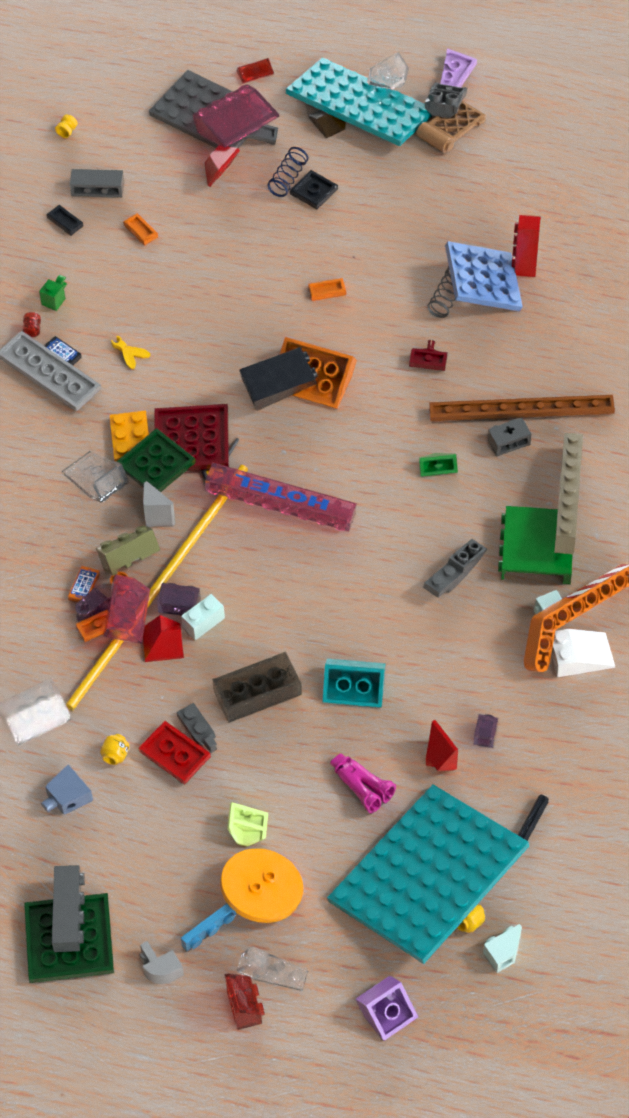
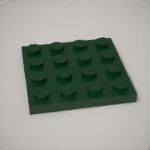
M108 893L85 895V903L81 905V911H84V924H80V930L84 932V943H80V951L54 952L52 945L53 899L24 903L29 983L114 973Z

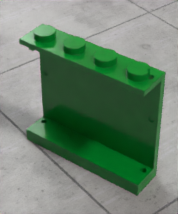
M506 506V512L501 515V524H505L504 529L500 531V540H504L503 545L500 544L499 556H503L502 561L498 562V572H502L501 580H504L506 572L563 575V584L571 585L573 554L554 553L558 509Z

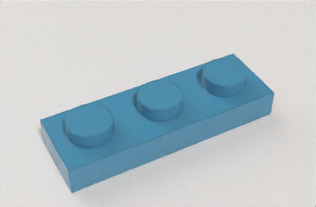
M225 904L182 936V947L186 952L191 948H197L207 936L211 937L216 934L219 927L223 924L232 922L236 912L228 904Z

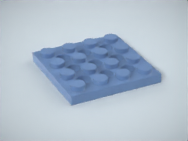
M450 241L446 243L445 249L456 301L514 311L522 309L515 268L512 267V254L510 252Z

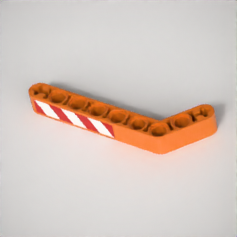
M629 564L618 565L532 617L524 656V667L527 670L544 672L548 669L555 630L629 586Z

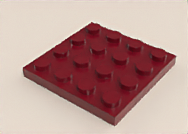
M228 404L154 408V430L156 428L195 458L196 463L188 470L229 468Z

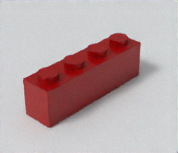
M519 215V222H515L514 233L517 234H514L513 245L517 246H513L512 267L515 268L516 276L536 277L541 220L539 216Z

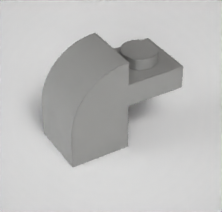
M148 941L140 945L141 953L139 956L144 964V975L148 980L156 984H167L184 976L183 966L173 950L157 958Z

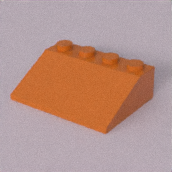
M285 337L280 354L301 347L302 351H306L310 358L308 362L310 368L314 367L318 375L315 378L317 384L291 396L338 409L352 378L357 360L351 355Z

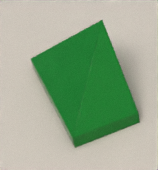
M433 453L419 458L421 477L458 473L456 454Z

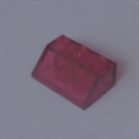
M115 575L111 584L103 637L142 644L150 594L148 587L135 578Z

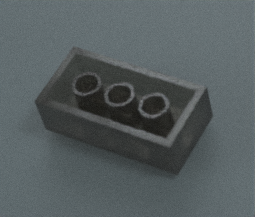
M286 652L212 679L214 693L228 723L302 695L301 681Z

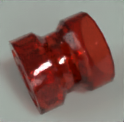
M35 312L26 313L23 316V332L30 337H37L40 334L41 316Z

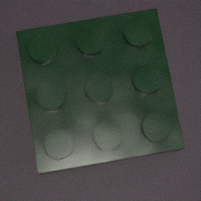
M156 428L116 462V465L143 488L144 483L147 481L159 492H162L193 466L196 461L193 456Z

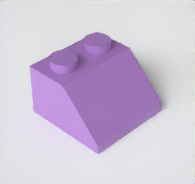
M388 976L355 999L364 1017L383 1041L418 1018L402 983L391 976Z

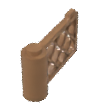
M462 101L460 106L465 110H458L454 118L436 116L428 123L423 122L419 126L416 136L443 153L450 152L455 141L476 125L480 126L486 121L485 114ZM457 115H466V118H457ZM469 115H475L477 118H469ZM455 123L456 127H447L446 124ZM458 123H467V126H458ZM435 124H443L444 127H437ZM447 132H457V134L452 136Z

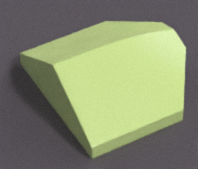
M231 802L227 829L236 844L248 847L266 838L268 813Z

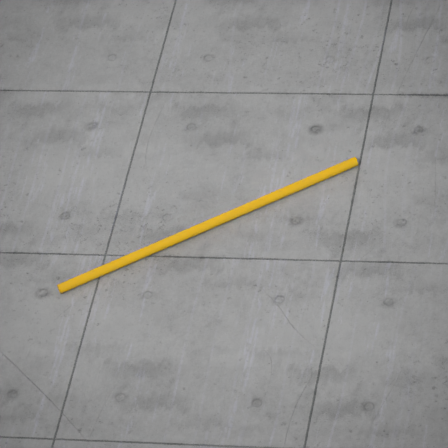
M239 466L65 704L68 709L73 711L242 480L236 474L244 476L247 473L248 468L246 466Z

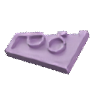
M447 48L440 84L462 87L477 65V59Z

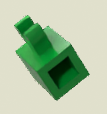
M58 275L55 282L50 279L46 281L39 291L41 305L55 311L59 309L66 299L64 288L67 283L64 282L65 276Z

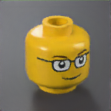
M120 734L107 736L100 750L103 760L110 765L122 763L129 751V743Z

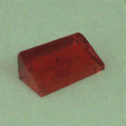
M269 58L238 67L236 70L243 84L274 74Z

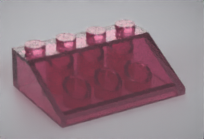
M248 84L240 86L239 89L226 94L225 97L213 101L212 104L199 109L198 112L192 115L197 132L224 148L280 117L279 113L260 92Z

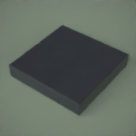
M310 170L290 189V195L317 210L338 190V185Z

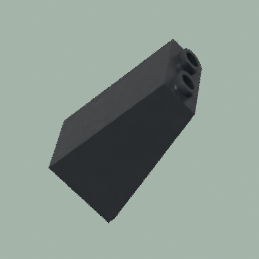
M301 347L239 369L242 381L256 411L317 384L315 378L318 375L314 367L310 368L308 364L310 358L306 351H302Z

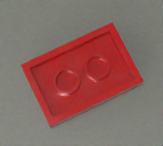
M166 721L139 747L141 754L184 785L211 758V753Z

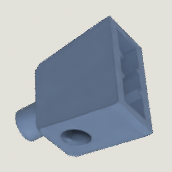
M68 764L46 785L45 788L49 798L41 802V805L47 813L57 807L62 814H68L92 802V792Z

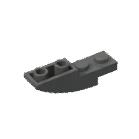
M474 539L469 540L449 557L446 565L424 582L423 588L437 598L445 592L450 593L475 567L487 551V548Z

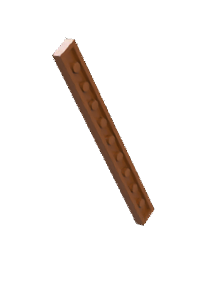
M612 394L429 402L430 421L614 414L615 405Z

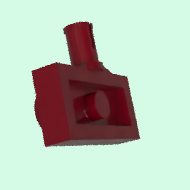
M428 340L427 348H412L409 367L445 371L448 352L435 350V341L432 340L431 344V340Z

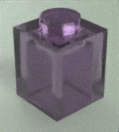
M489 714L478 715L473 745L494 747L499 718Z

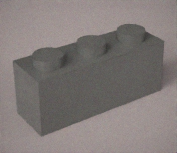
M72 169L69 184L71 196L123 197V170Z

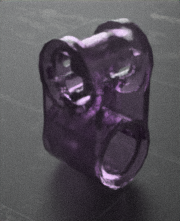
M97 588L92 589L75 606L78 623L107 610L111 604V599Z

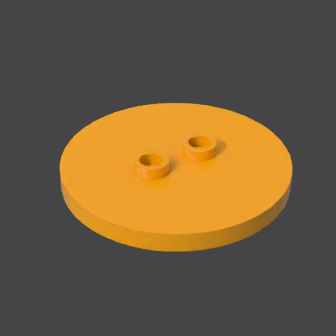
M248 849L235 854L225 864L220 878V888L226 903L237 914L255 922L272 923L289 917L297 909L303 896V881L297 868L284 856L267 849Z

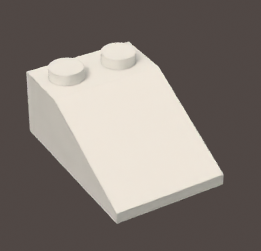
M575 629L555 631L551 657L557 677L615 668L606 633Z

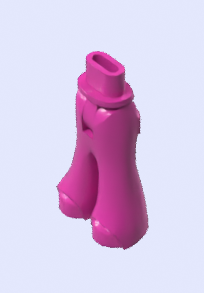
M340 753L330 762V765L335 768L334 772L352 789L360 799L363 807L371 814L380 809L381 801L386 804L396 791V784L392 781L383 780L373 775L349 756L345 757Z

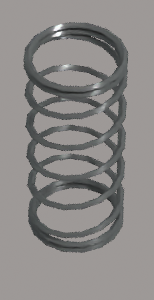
M449 266L445 271V276L441 279V283L437 286L434 296L427 305L429 312L439 318L447 317L450 313L448 308H452V301H456L455 299L450 300L442 296L439 291L446 290L454 294V292L446 289L443 283L452 285V282H449L446 277L449 276L451 278ZM436 297H442L450 301L451 306L447 307L441 301H437ZM432 303H437L444 307L447 313L442 314L436 311ZM430 305H431V307L433 308V310H434L435 312H437L438 314L434 313V312L430 309Z

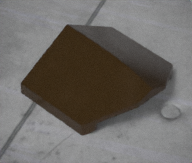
M322 110L309 115V119L325 138L346 130L345 121Z

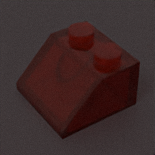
M224 974L226 991L237 1030L262 1024V1016L265 1015L262 1002L258 1003L256 996H259L257 984H252L250 976Z

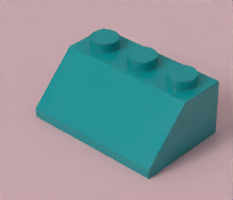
M327 658L324 671L322 702L382 708L386 663Z

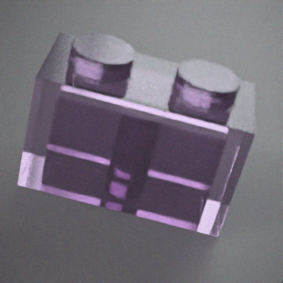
M162 583L157 600L158 613L182 616L200 602V588L182 586L175 583Z

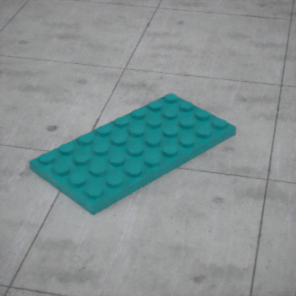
M323 57L286 88L287 95L399 147L418 130L423 122H427L433 116L425 109L424 103Z

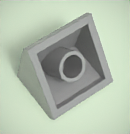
M146 481L144 483L143 497L146 527L174 526L176 523L173 502Z

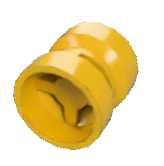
M64 115L60 123L55 127L56 133L62 138H69L72 130L78 125L77 120L71 115Z

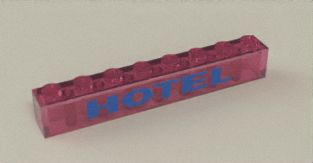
M212 463L205 480V491L211 494H219L232 500H240L249 505L254 504L267 510H275L284 515L296 516L302 520H310L341 531H350L356 514L357 503L216 463Z

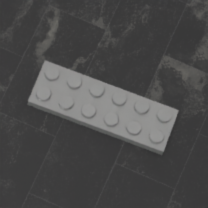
M23 331L19 332L0 349L1 360L76 412L101 390V384Z

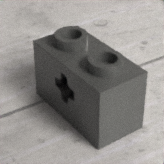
M523 418L513 419L488 429V442L496 456H500L531 445L532 434Z

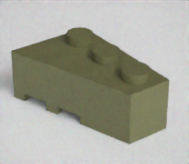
M143 525L137 527L133 533L119 535L118 539L114 541L102 542L100 547L96 548L103 569L114 576L117 574V569L124 565L126 568L132 566L131 562L149 557L160 551V547L153 529Z

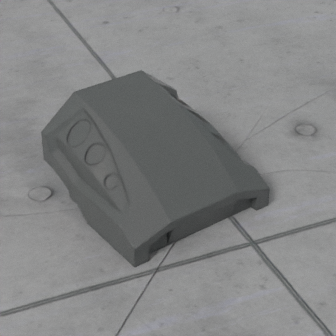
M435 82L425 101V109L433 116L450 118L458 113V108L465 98L468 88Z

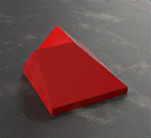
M219 145L209 155L204 163L207 185L209 187L231 165L240 152L238 148Z
M159 615L142 627L145 662L184 658L181 623Z
M433 720L426 753V766L435 767L437 771H454L457 769L458 748L438 722Z

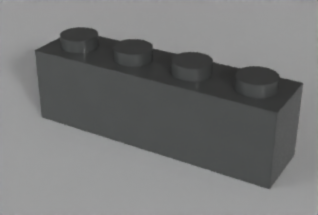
M79 865L54 866L52 926L54 952L80 951V943H84V932L80 930V924H84V911H81V905L85 903L84 892H81V885H85V873H81Z

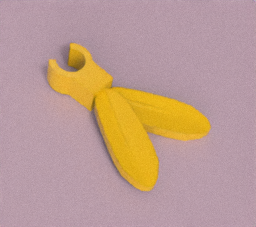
M116 336L118 343L111 340L112 347L122 352L125 363L130 369L136 368L134 357L149 358L151 356L150 352L145 349L127 346L120 336Z

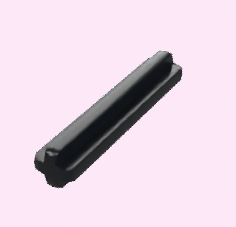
M542 794L538 796L517 834L518 836L528 841L549 803L547 796Z

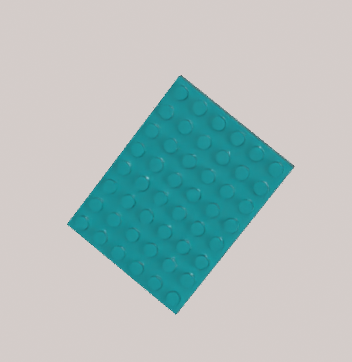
M432 784L333 890L327 899L335 907L422 964H425L529 848V842Z

